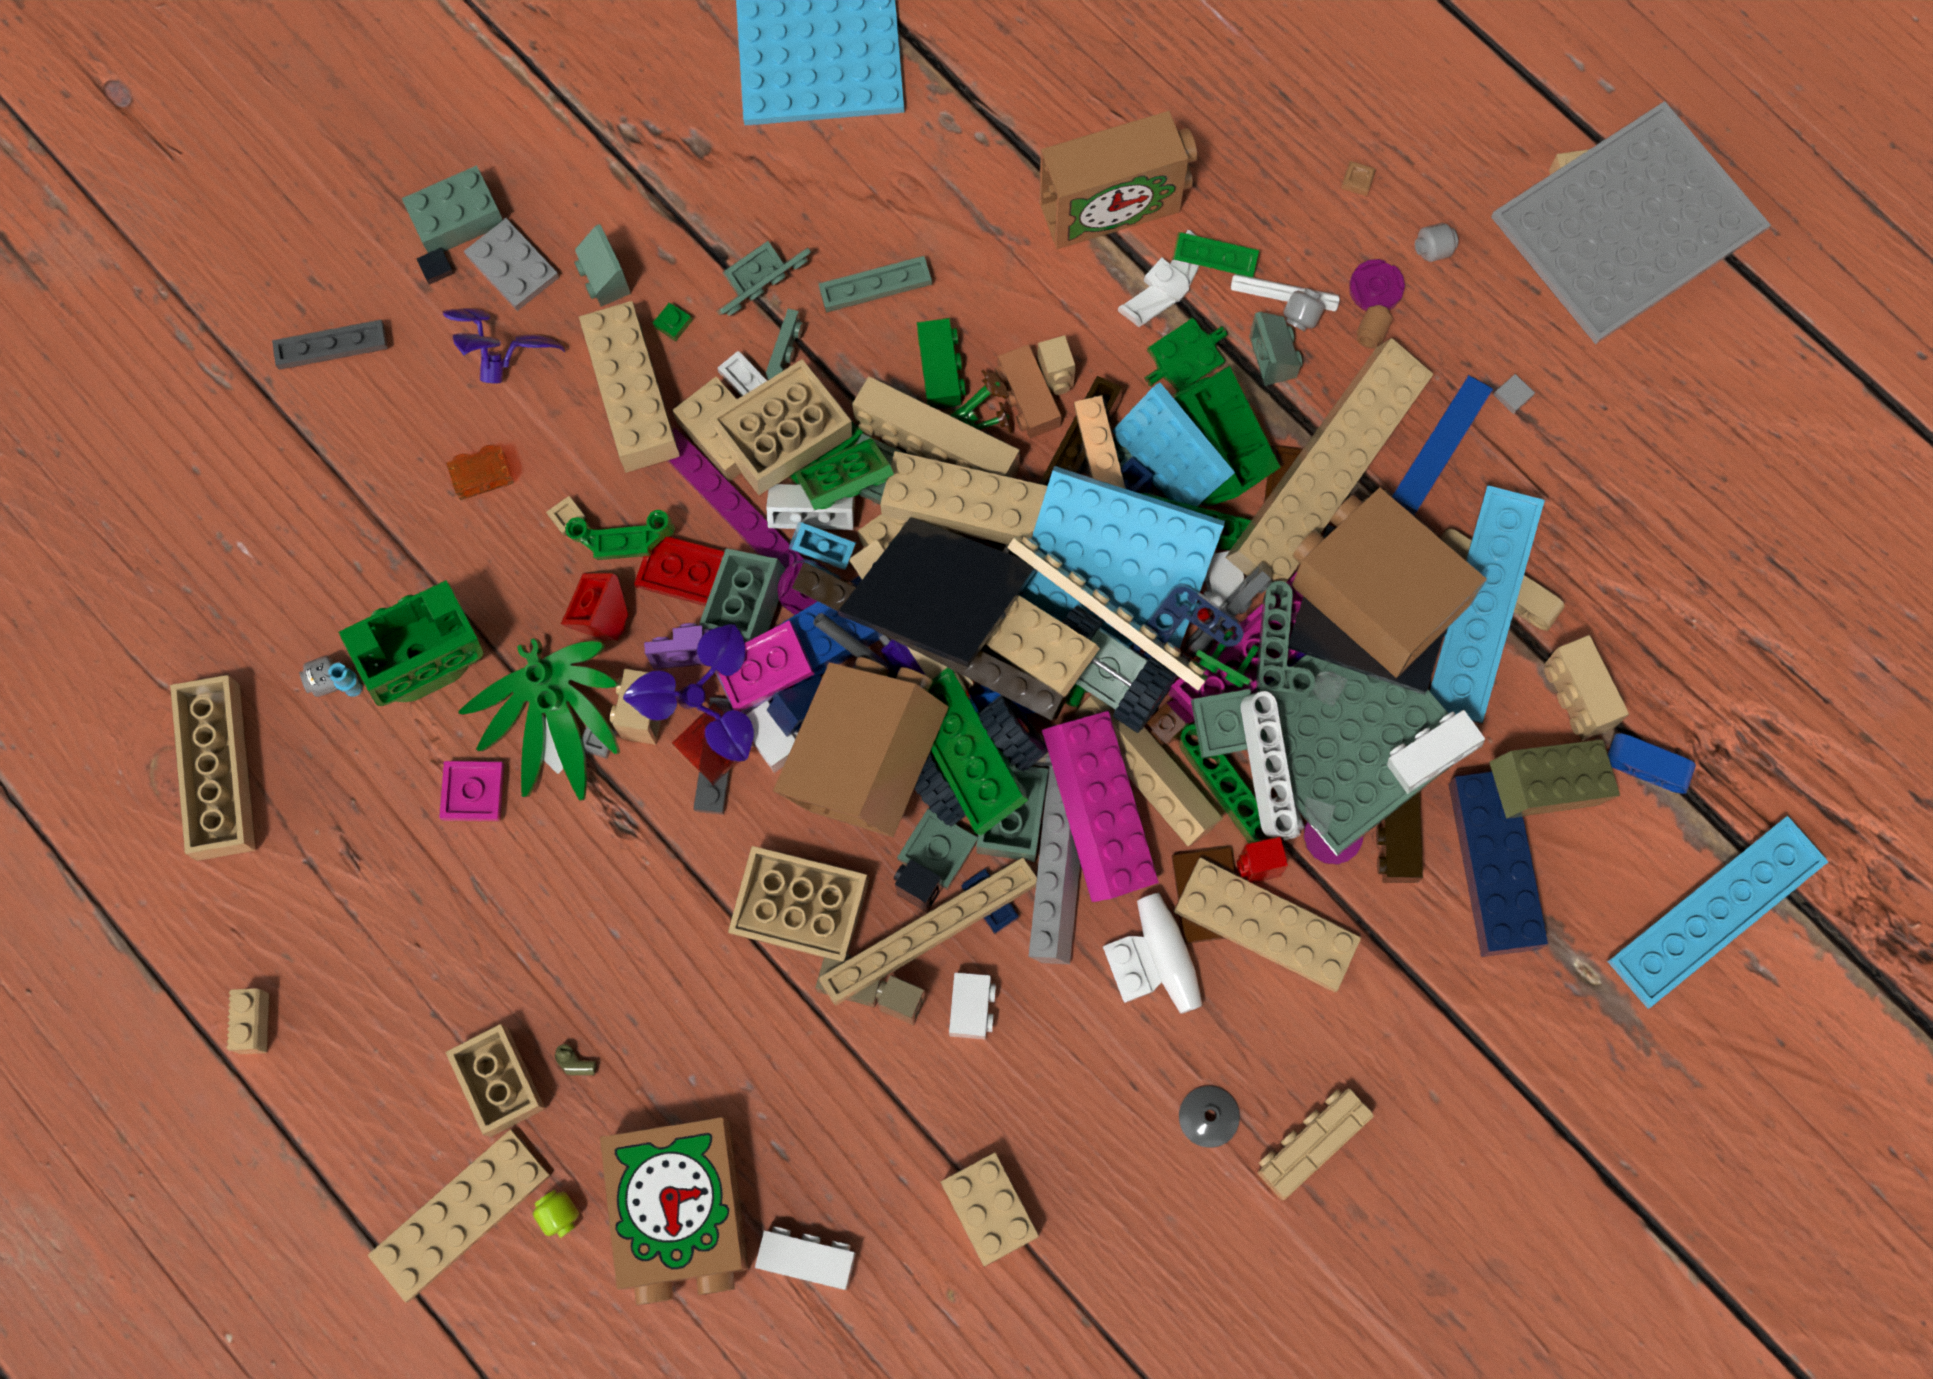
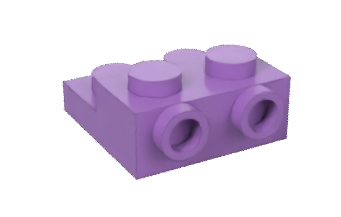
M695 623L682 624L680 628H673V640H669L667 637H656L652 639V642H644L645 655L654 670L704 665L698 658L697 645L700 638L710 629H703L702 625L698 626Z

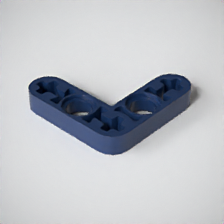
M1181 583L1171 588L1145 623V625L1152 627L1157 634L1163 636L1160 639L1157 635L1156 638L1164 644L1184 618L1225 646H1235L1243 638L1242 624L1235 617L1191 586ZM1187 592V599L1195 604L1196 599L1200 601L1195 605L1192 614L1188 612L1191 609L1189 604L1184 601L1180 604L1176 603V593L1183 594ZM1205 607L1212 609L1215 614L1214 618L1210 622L1200 621L1197 616L1200 609ZM1159 615H1170L1173 619L1172 625L1166 629L1160 628L1156 624V619ZM1220 616L1224 618L1221 620L1223 626L1229 629L1235 626V637L1232 635L1228 636V638L1224 637L1225 631L1217 625ZM1134 643V650L1147 659L1152 657Z

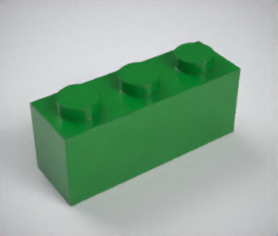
M950 318L916 322L927 405L935 409L961 406V396L966 394L964 379H958L957 370H962L960 353L955 354L953 346L958 344L957 329L951 328Z

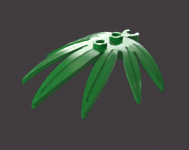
M533 638L531 639L533 650L530 653L525 645L520 644L517 646L520 656L526 658L528 662L525 668L517 670L485 688L466 703L458 713L466 715L486 710L499 704L513 693L494 716L478 743L476 750L485 751L498 742L512 728L519 718L525 703L528 701L529 707L522 746L521 796L529 797L540 774L545 751V713L563 769L578 800L583 801L586 798L587 790L586 756L582 737L568 701L586 726L614 754H619L620 749L615 735L602 713L582 692L572 686L570 681L573 680L596 688H615L619 686V683L602 671L572 665L573 663L588 661L597 656L605 647L603 642L588 641L576 643L562 648L543 659L541 655L542 643L539 639Z

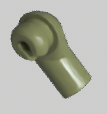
M561 1044L556 1048L555 1060L567 1075L595 1076V1060H579L572 1048L567 1044Z

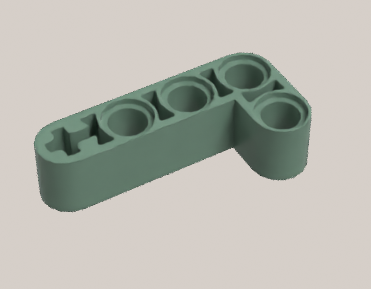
M1275 581L1267 588L1263 598L1256 689L1258 692L1265 691L1271 693L1275 699L1303 701L1311 694L1315 685V677L1308 669L1287 666L1293 594L1291 587L1286 582ZM1274 594H1279L1281 599L1278 609H1274L1276 603ZM1278 621L1282 625V629L1273 630L1269 627L1268 622ZM1270 648L1276 649L1280 657L1270 658L1266 654V650ZM1271 676L1277 680L1278 685L1275 687L1267 686L1263 678ZM1303 680L1307 685V689H1297L1293 685V681Z

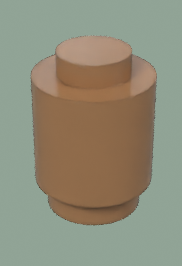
M1380 305L1367 308L1357 330V341L1359 344L1375 349L1378 344L1383 342L1393 320L1387 308Z

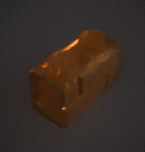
M486 445L480 448V452L471 455L466 453L459 454L453 457V461L446 463L453 488L460 500L514 483L507 457L500 445Z

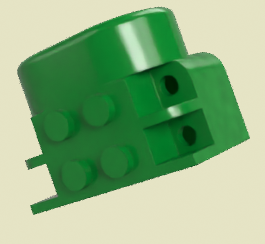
M1230 366L1211 377L1200 379L1172 395L1174 400L1235 472L1201 503L1202 505L1211 506L1237 498L1281 468Z
M447 580L416 595L404 596L397 604L389 608H379L370 617L338 632L377 706H385L395 701L412 702L421 699L458 680L466 672L469 665L475 663L483 656L479 641Z

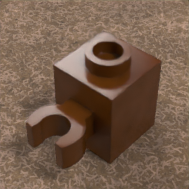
M1177 700L1165 703L1147 722L1152 729L1148 732L1163 747L1164 742L1168 744L1177 741L1183 729L1195 721Z

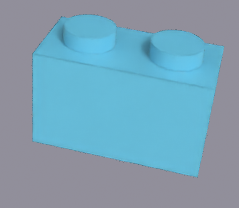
M798 522L788 549L846 570L855 543L808 524Z

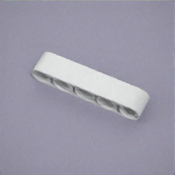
M1261 691L1246 696L1241 702V714L1261 828L1266 836L1271 838L1287 837L1292 835L1297 829V816L1278 707L1275 697L1271 693ZM1256 699L1262 704L1261 713L1255 708ZM1261 729H1264L1267 733L1266 742L1260 737ZM1267 758H1269L1272 762L1271 772H1269L1265 766V761ZM1272 788H1275L1278 794L1276 801L1270 795ZM1277 817H1279L1283 823L1281 831H1279L1276 827Z

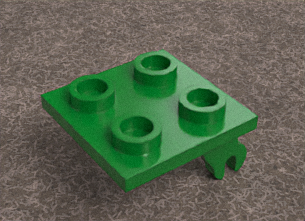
M1228 630L1224 637L1228 638L1230 635L1233 636L1234 633ZM1220 643L1212 656L1198 650L1196 655L1202 658L1199 662L1200 665L1214 673L1218 669L1228 673L1225 679L1242 688L1244 683L1251 686L1253 681L1243 676L1259 647L1253 645L1237 672L1218 661L1226 647L1225 645Z

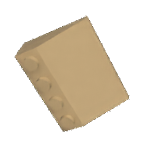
M803 359L708 417L741 473L758 495L852 437V421Z
M752 846L728 933L845 962L863 906L869 878L866 874Z

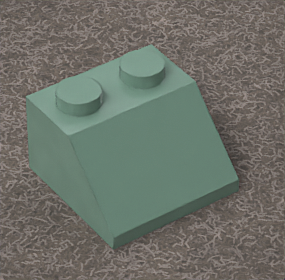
M601 224L596 225L575 249L579 260L574 261L580 276L586 275L589 281L585 284L591 300L597 298L602 307L631 293L622 268Z
M1264 312L1255 313L1249 338L1264 385L1267 386L1297 378L1299 369L1302 367V358L1300 352L1295 351L1292 343L1294 342L1292 327L1286 325L1285 318L1282 316Z

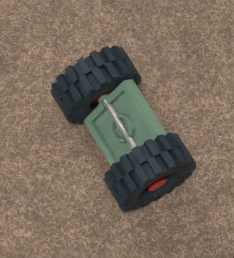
M1077 605L1069 612L1062 623L1095 643L1100 649L1075 683L1115 709L1113 717L1136 733H1139L1155 713L1178 675L1154 657L1147 659L1101 629L1103 622Z
M1001 695L979 712V720L983 722L981 723L983 728L987 730V734L993 739L995 746L1001 750L1012 771L1018 769L1024 772L1047 754L1048 750L1045 742L1041 739V735L1035 730V726L1030 723L1025 713H1022L1017 704L1015 705L1011 699ZM930 750L914 789L917 794L921 795L922 801L925 804L927 803L932 813H936L938 819L943 820L946 825L953 826L964 818L966 814Z

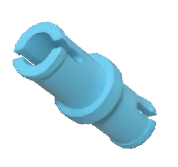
M341 663L330 666L328 675L331 676L330 679L338 690L345 692L350 697L358 696L362 692L363 686L360 684L361 682L354 671L347 669Z

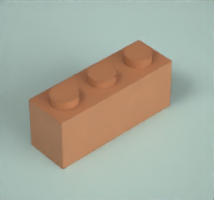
M1029 344L999 355L998 367L995 368V373L1007 387L1009 394L1007 401L1010 407H1016L1019 414L1016 416L1021 431L1026 430L1031 439L1061 426L1060 412Z

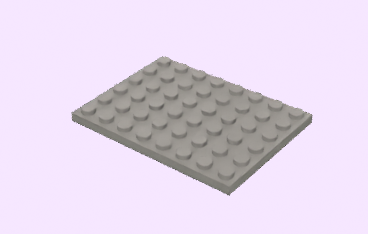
M1665 101L1495 210L1491 216L1595 344L1767 231L1771 226Z

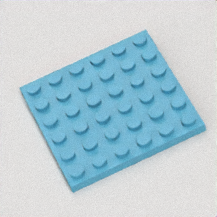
M736 0L743 120L745 126L904 113L895 0Z
M1054 466L1031 539L1039 545L1037 549L1047 556L1050 553L1057 557L1063 563L1061 567L1067 572L1071 573L1074 571L1086 580L1085 585L1091 590L1099 589L1110 598L1108 602L1118 609L1120 606L1129 611L1134 616L1132 620L1142 627L1175 585L1180 583L1187 584L1200 593L1225 521ZM1037 570L1019 595L1060 622L1064 618L1066 619L1069 612L1078 605L1103 622L1101 629L1134 650V642ZM1176 593V603L1180 604L1184 601L1189 604L1191 609L1188 612L1192 614L1195 604L1188 601V593ZM1161 614L1156 619V624L1164 629L1169 628L1173 623L1172 617L1168 614ZM1184 618L1167 642L1179 649L1189 620Z

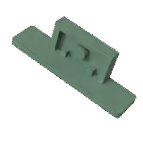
M769 241L760 245L722 272L738 296L716 310L719 315L727 313L730 316L742 308L740 302L748 297L750 301L764 292L761 287L768 282H771L772 285L776 284L786 277L785 270L791 266L795 270L806 263L808 260L805 256L811 253L810 249H803L783 263Z

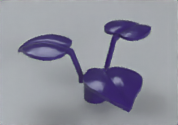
M474 308L443 311V316L450 320L473 321L477 325L478 334L456 333L453 334V342L463 355L481 349L480 381L502 383L503 367H509L510 357L518 346L527 348H559L565 352V347L552 338L542 335H518L511 342L505 358L502 359L501 353L488 351V348L501 345L500 340L484 336L481 320H490L489 313Z
M728 624L711 629L700 638L697 645L698 658L702 664L711 667V669L696 684H690L679 691H675L676 681L671 674L665 671H651L636 679L623 695V700L635 708L642 716L657 721L672 715L677 707V701L685 709L696 707L698 711H703L716 719V721L710 722L705 727V738L712 750L732 761L742 762L748 759L754 737L751 720L744 713L736 710L727 711L721 717L719 713L703 706L705 691L702 685L717 670L724 676H731L741 668L744 662L745 644L740 631L735 625Z

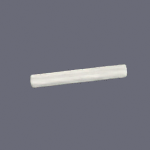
M1238 274L1233 276L1231 283L1233 291L1287 302L1294 291L1304 292L1306 289ZM1312 290L1321 295L1319 301L1324 304L1326 310H1337L1340 300L1339 295Z

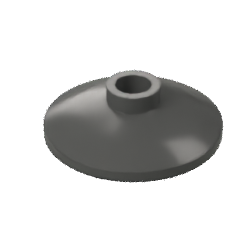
M1204 1086L1193 1090L1184 1098L1179 1109V1123L1183 1133L1191 1142L1201 1147L1214 1148L1227 1143L1235 1135L1239 1126L1240 1114L1235 1100L1226 1091L1217 1087ZM1208 1110L1213 1111L1216 1115L1215 1120L1212 1122L1205 1119V1112Z

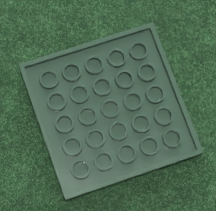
M1306 655L1291 667L1305 668L1313 673L1315 685L1309 697L1303 701L1275 700L1278 707L1295 807L1335 855L1338 856L1446 771L1444 770L1407 794L1387 766L1389 757H1391L1389 753L1394 748L1403 743L1406 746L1416 741L1414 737L1428 727L1432 731L1441 725L1439 721L1449 713L1428 690L1423 695ZM1275 679L1267 686L1275 687L1278 685V682ZM1303 680L1293 681V685L1297 689H1307V685ZM1256 699L1255 708L1261 713L1262 704ZM1261 729L1260 737L1266 742L1267 733L1264 729ZM1267 758L1265 761L1266 769L1269 772H1271L1272 762L1269 758Z

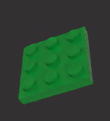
M872 438L794 472L814 511L817 509H827L833 506L835 501L844 497L856 496L862 491L861 489L870 485H880L886 482L888 477L894 475L889 462Z

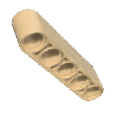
M1446 529L1440 539L1466 561L1471 540L1456 530ZM1524 575L1514 613L1537 628L1548 631L1565 608V605L1557 596Z

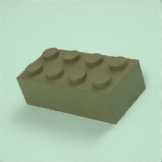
M1603 740L1514 750L1489 762L1506 819L1598 806L1620 796Z

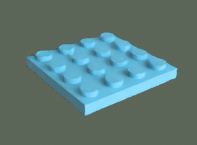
M1160 382L1151 388L1112 430L1118 443L1125 447L1135 460L1153 474V485L1170 500L1198 506L1235 473Z

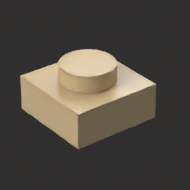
M570 496L546 512L564 537L567 535L565 527L570 519L579 517L587 521Z

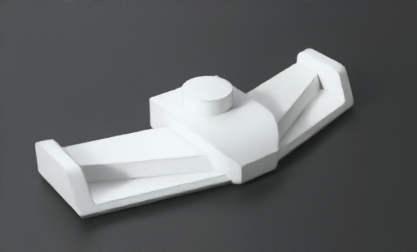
M1190 230L1186 232V234L1195 235ZM1161 258L1144 277V282L1150 287L1119 306L1118 312L1138 327L1142 326L1174 303L1180 302L1189 292V286L1200 266L1176 260L1168 263Z

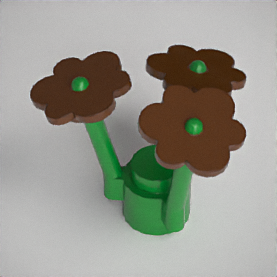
M982 370L981 373L985 377L982 380L984 386L970 400L949 416L978 430L1000 423L1001 428L1006 426L1009 433H1012L1009 421L1010 416L1007 414L1002 402L999 403L1000 411L996 412V418L979 424L975 423L979 418L973 409L990 394L1004 399L1009 397L1006 391L1007 388L1000 381L999 377L993 372L989 373Z

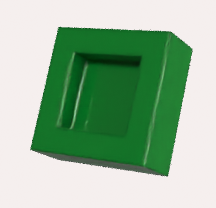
M669 302L654 320L653 326L676 342L691 324L692 318Z

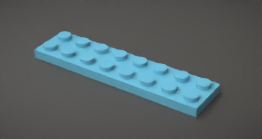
M1487 485L1466 559L1487 580L1472 605L1447 628V634L1444 637L1429 691L1448 713L1455 712L1457 715L1465 710L1472 721L1483 723L1545 501L1543 499Z
M1787 816L1607 962L1646 1008L1649 1009L1828 863V860Z

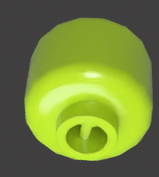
M554 1189L534 1203L537 1208L533 1211V1217L546 1236H553L557 1233L561 1238L576 1228L573 1222L578 1218L579 1212L567 1193H557Z

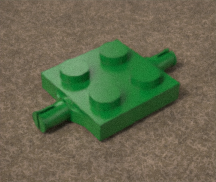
M1191 318L1150 345L1147 352L1155 361L1157 369L1144 377L1146 383L1148 382V385L1151 387L1164 378L1178 392L1223 366L1225 360L1217 351L1215 343L1227 337L1226 331H1223L1224 328L1220 326L1208 335L1202 331L1194 318Z

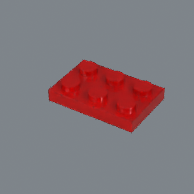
M665 537L651 550V556H643L634 585L639 589L706 606L725 552L676 538Z

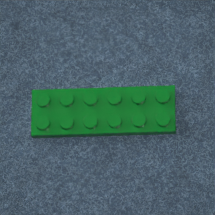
M947 667L932 679L933 683L929 690L932 696L948 706L931 751L972 828L977 834L982 836L1027 802L1028 798L1001 750L995 746V742L988 736L987 730L983 728L981 724L983 722L979 720V711L958 673Z

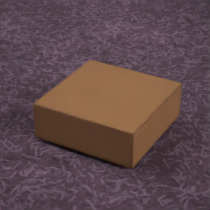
M1350 161L1341 189L1367 196L1376 169Z

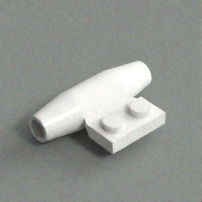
M1155 893L1138 900L1137 905L1144 937L1128 936L1103 946L1124 1003L1153 993L1162 983L1180 1014L1203 1006L1194 965L1178 924L1159 893Z

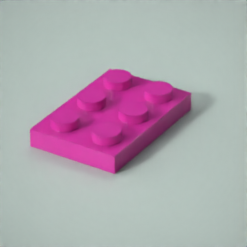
M787 621L744 643L745 659L741 668L731 676H724L720 673L719 676L733 709L741 712L815 673L794 624L791 621Z

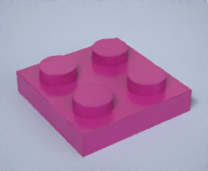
M444 761L439 818L442 821H500L504 764L502 762Z

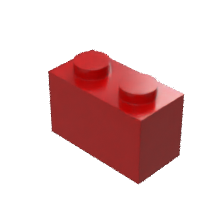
M1281 837L1246 844L1239 855L1240 860H1236L1239 876L1245 877V880L1250 883L1281 877L1288 867Z

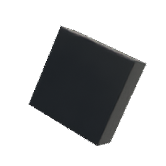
M441 247L416 258L429 285L454 274Z

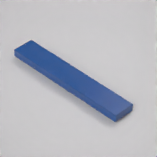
M1469 375L1392 496L1396 502L1413 515L1418 511L1493 390Z

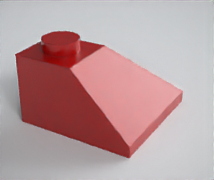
M583 573L561 625L601 640H618L625 629V621L628 617L618 577L610 573Z

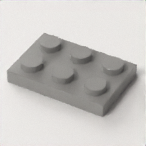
M506 218L464 251L466 257L516 311L520 310L559 278L558 273Z

